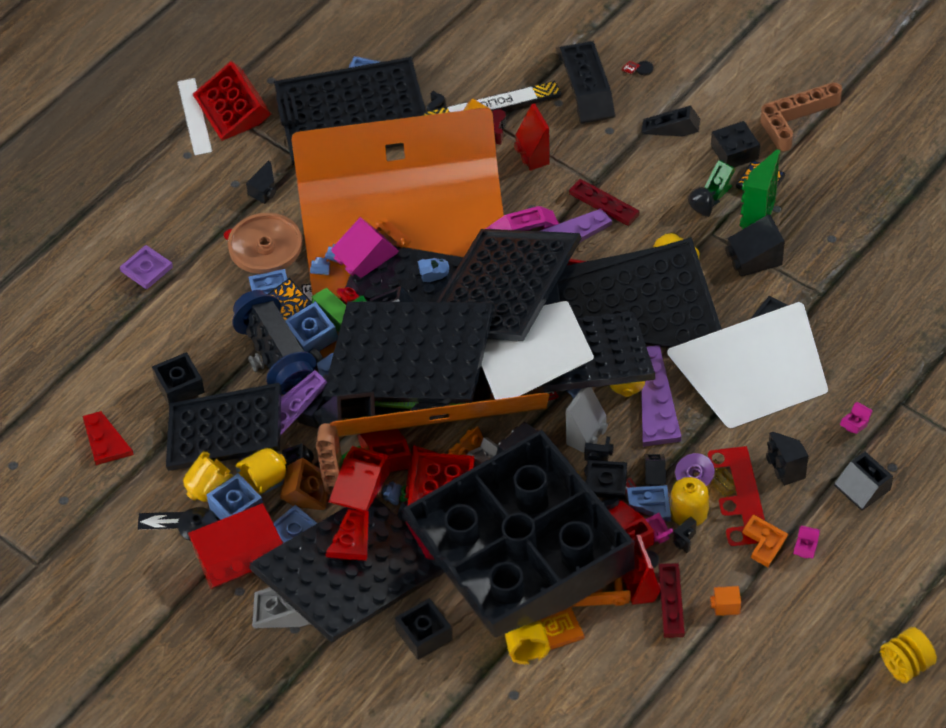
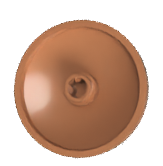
M260 213L243 219L232 229L228 238V249L232 261L238 267L251 273L263 274L282 270L290 266L301 252L302 237L298 226L291 219L276 213Z

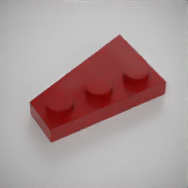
M102 411L82 416L96 465L134 455L133 450Z
M348 509L339 531L335 534L331 546L326 551V557L367 561L369 511L363 512Z

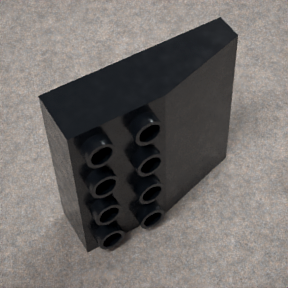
M542 429L404 507L406 522L494 638L563 611L635 569L634 541Z

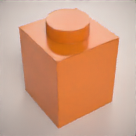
M739 586L714 587V595L710 596V606L715 609V616L740 614L741 599Z

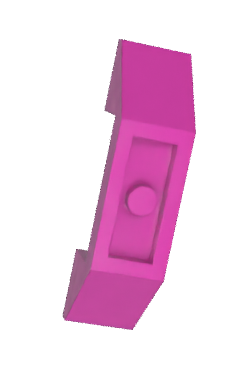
M537 206L506 214L486 229L524 231L540 226L541 230L559 223L552 210Z

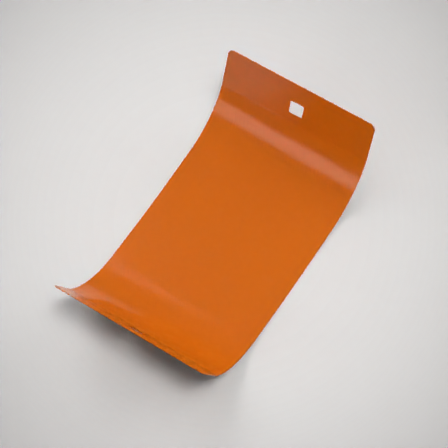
M489 108L295 132L292 135L291 140L312 296L327 287L340 299L336 291L338 288H345L350 276L345 270L346 265L344 263L341 265L338 262L327 259L326 262H330L329 275L311 274V261H315L316 257L325 258L328 246L332 247L333 244H336L360 217L374 228H376L375 223L378 220L388 219L412 240L406 248L464 257L479 231L486 229L504 216L496 157L493 113ZM403 143L405 158L387 161L385 146ZM337 341L320 350L323 358L334 352ZM490 393L489 399L480 402L415 411L410 409L407 412L331 422L330 426H335L338 437L541 410L547 408L549 394L538 393L495 400L493 393ZM448 414V418L430 420V416Z

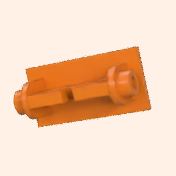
M386 218L375 223V229L396 247H407L412 241Z
M479 427L468 430L459 440L460 444L456 443L448 450V454L467 455L468 452L479 448L483 440Z

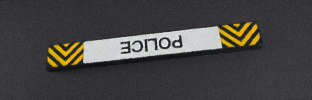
M551 81L477 99L476 101L487 106L491 111L497 109L507 111L560 98L561 91L556 82ZM468 102L424 112L423 116L463 111Z

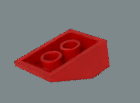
M535 103L531 104L516 133V142H514L516 152L520 153L523 164L527 165L530 171L550 164L549 126Z
M636 535L634 539L635 569L623 575L622 580L626 590L630 591L632 605L654 603L661 590L660 584L657 582L641 536Z

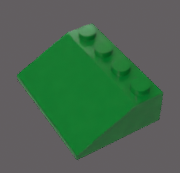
M778 149L750 172L748 180L744 179L742 190L745 192H743L741 203L744 204H742L740 215H743L740 220V227L742 229L766 215L772 214L777 194L780 150Z

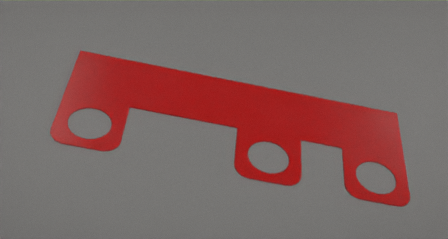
M747 446L710 450L707 455L714 468L730 466L737 496L719 499L721 513L724 516L742 514L744 526L726 529L728 544L739 546L759 543L743 534V529L753 515L765 521ZM715 453H720L724 456L725 460L722 464L713 462L712 456ZM725 501H733L736 504V509L732 512L726 511L723 508ZM740 531L743 534V539L740 542H734L730 538L731 532Z

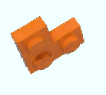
M755 515L751 517L743 529V534L759 542L750 558L766 567L770 566L789 535Z

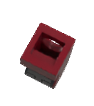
M497 109L492 111L495 144L501 145L503 129L506 127V113L503 110Z

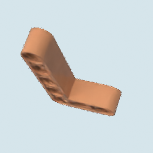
M829 83L764 104L761 108L760 122L776 148L780 151H788L792 148L793 131L788 125V121L839 105L842 87L838 83Z
M322 424L319 426L316 447L324 490L331 495L343 460L337 428L330 426V424ZM382 487L376 495V498H379L381 496Z

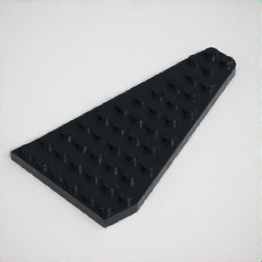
M692 237L660 247L567 265L557 281L560 302L567 301L575 318L600 316L607 313L617 314L625 311L635 312L646 345H660V347L672 348L722 330Z

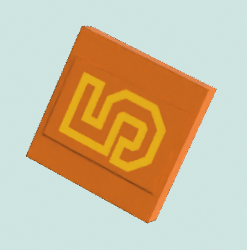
M571 607L541 619L549 641L550 650L584 639L582 629Z

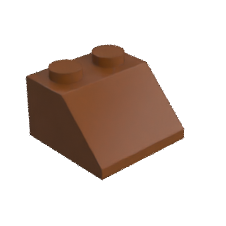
M304 458L287 465L280 498L290 505H296L299 508L324 510L328 493L324 490L321 469Z

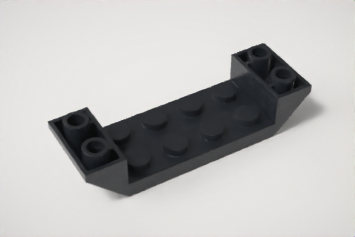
M594 41L556 47L559 61L564 63L577 101V114L580 123L584 124L615 118L611 88Z

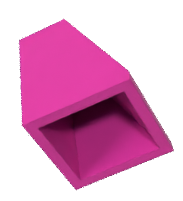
M361 217L331 249L335 254L334 259L341 265L344 263L346 265L345 270L352 276L356 274L360 278L399 252L377 229Z

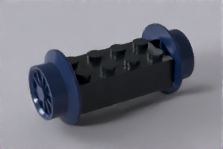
M262 290L249 291L235 302L232 325L238 333L251 338L256 351H259L262 356L263 363L268 366L267 385L280 383L282 394L285 395L315 370L316 360L312 354L303 351L281 315L282 307L279 299L275 296L267 295Z

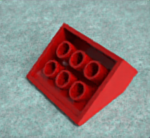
M232 60L192 94L222 141L259 126L272 115L244 71Z
M415 452L408 505L475 468V456Z
M263 503L188 533L210 589L253 573L249 569L252 561L283 544Z

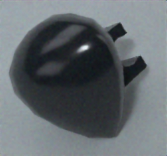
M705 187L694 189L688 196V203L691 208L706 217H710L713 206L720 203V201H714L713 195L716 192H711Z

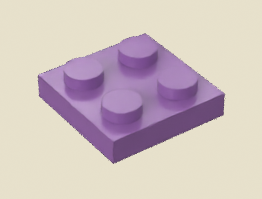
M147 245L120 266L122 273L145 289L151 287L173 268L172 262Z

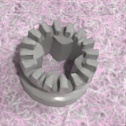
M258 353L254 357H248L254 372H257L259 368L264 369L263 361H260L262 359Z

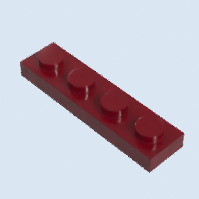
M579 179L569 189L571 196L597 210L602 209L608 216L628 227L639 216L640 211L582 179Z
M679 563L658 564L664 638L685 637Z

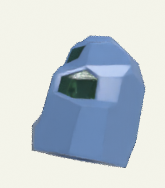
M432 258L417 261L423 282L442 279L448 274L450 269L448 262L444 259Z

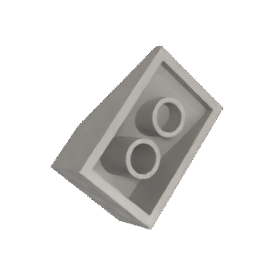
M592 387L581 388L566 409V445L584 453L585 443L597 444L599 436L603 435L608 427V424H606V413Z
M269 587L254 592L252 623L254 628L302 627L310 624L272 588Z

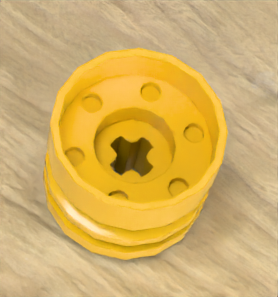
M910 627L900 633L898 638H893L883 644L880 650L886 667L902 683L909 682L912 678L918 676L920 672H924L937 662L936 652L931 642L916 627Z

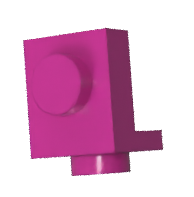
M856 402L853 405L852 411L842 418L840 425L845 427L847 431L858 434L867 427L873 411Z
M660 513L646 519L654 530V542L658 541L661 544L670 539L669 535L673 533L672 528H667Z
M800 526L793 554L799 555L802 558L813 559L818 545L820 530Z

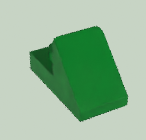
M721 160L717 161L705 185V188H708L711 192H716L713 195L714 200H719L732 188L733 185L729 184V181L736 170Z

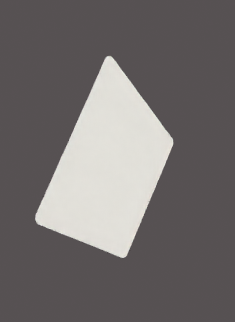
M562 301L543 306L524 341L487 339L482 368L496 400L518 397L591 361L594 356L569 303Z
M800 302L674 346L667 351L668 356L728 428H734L828 392L806 310Z

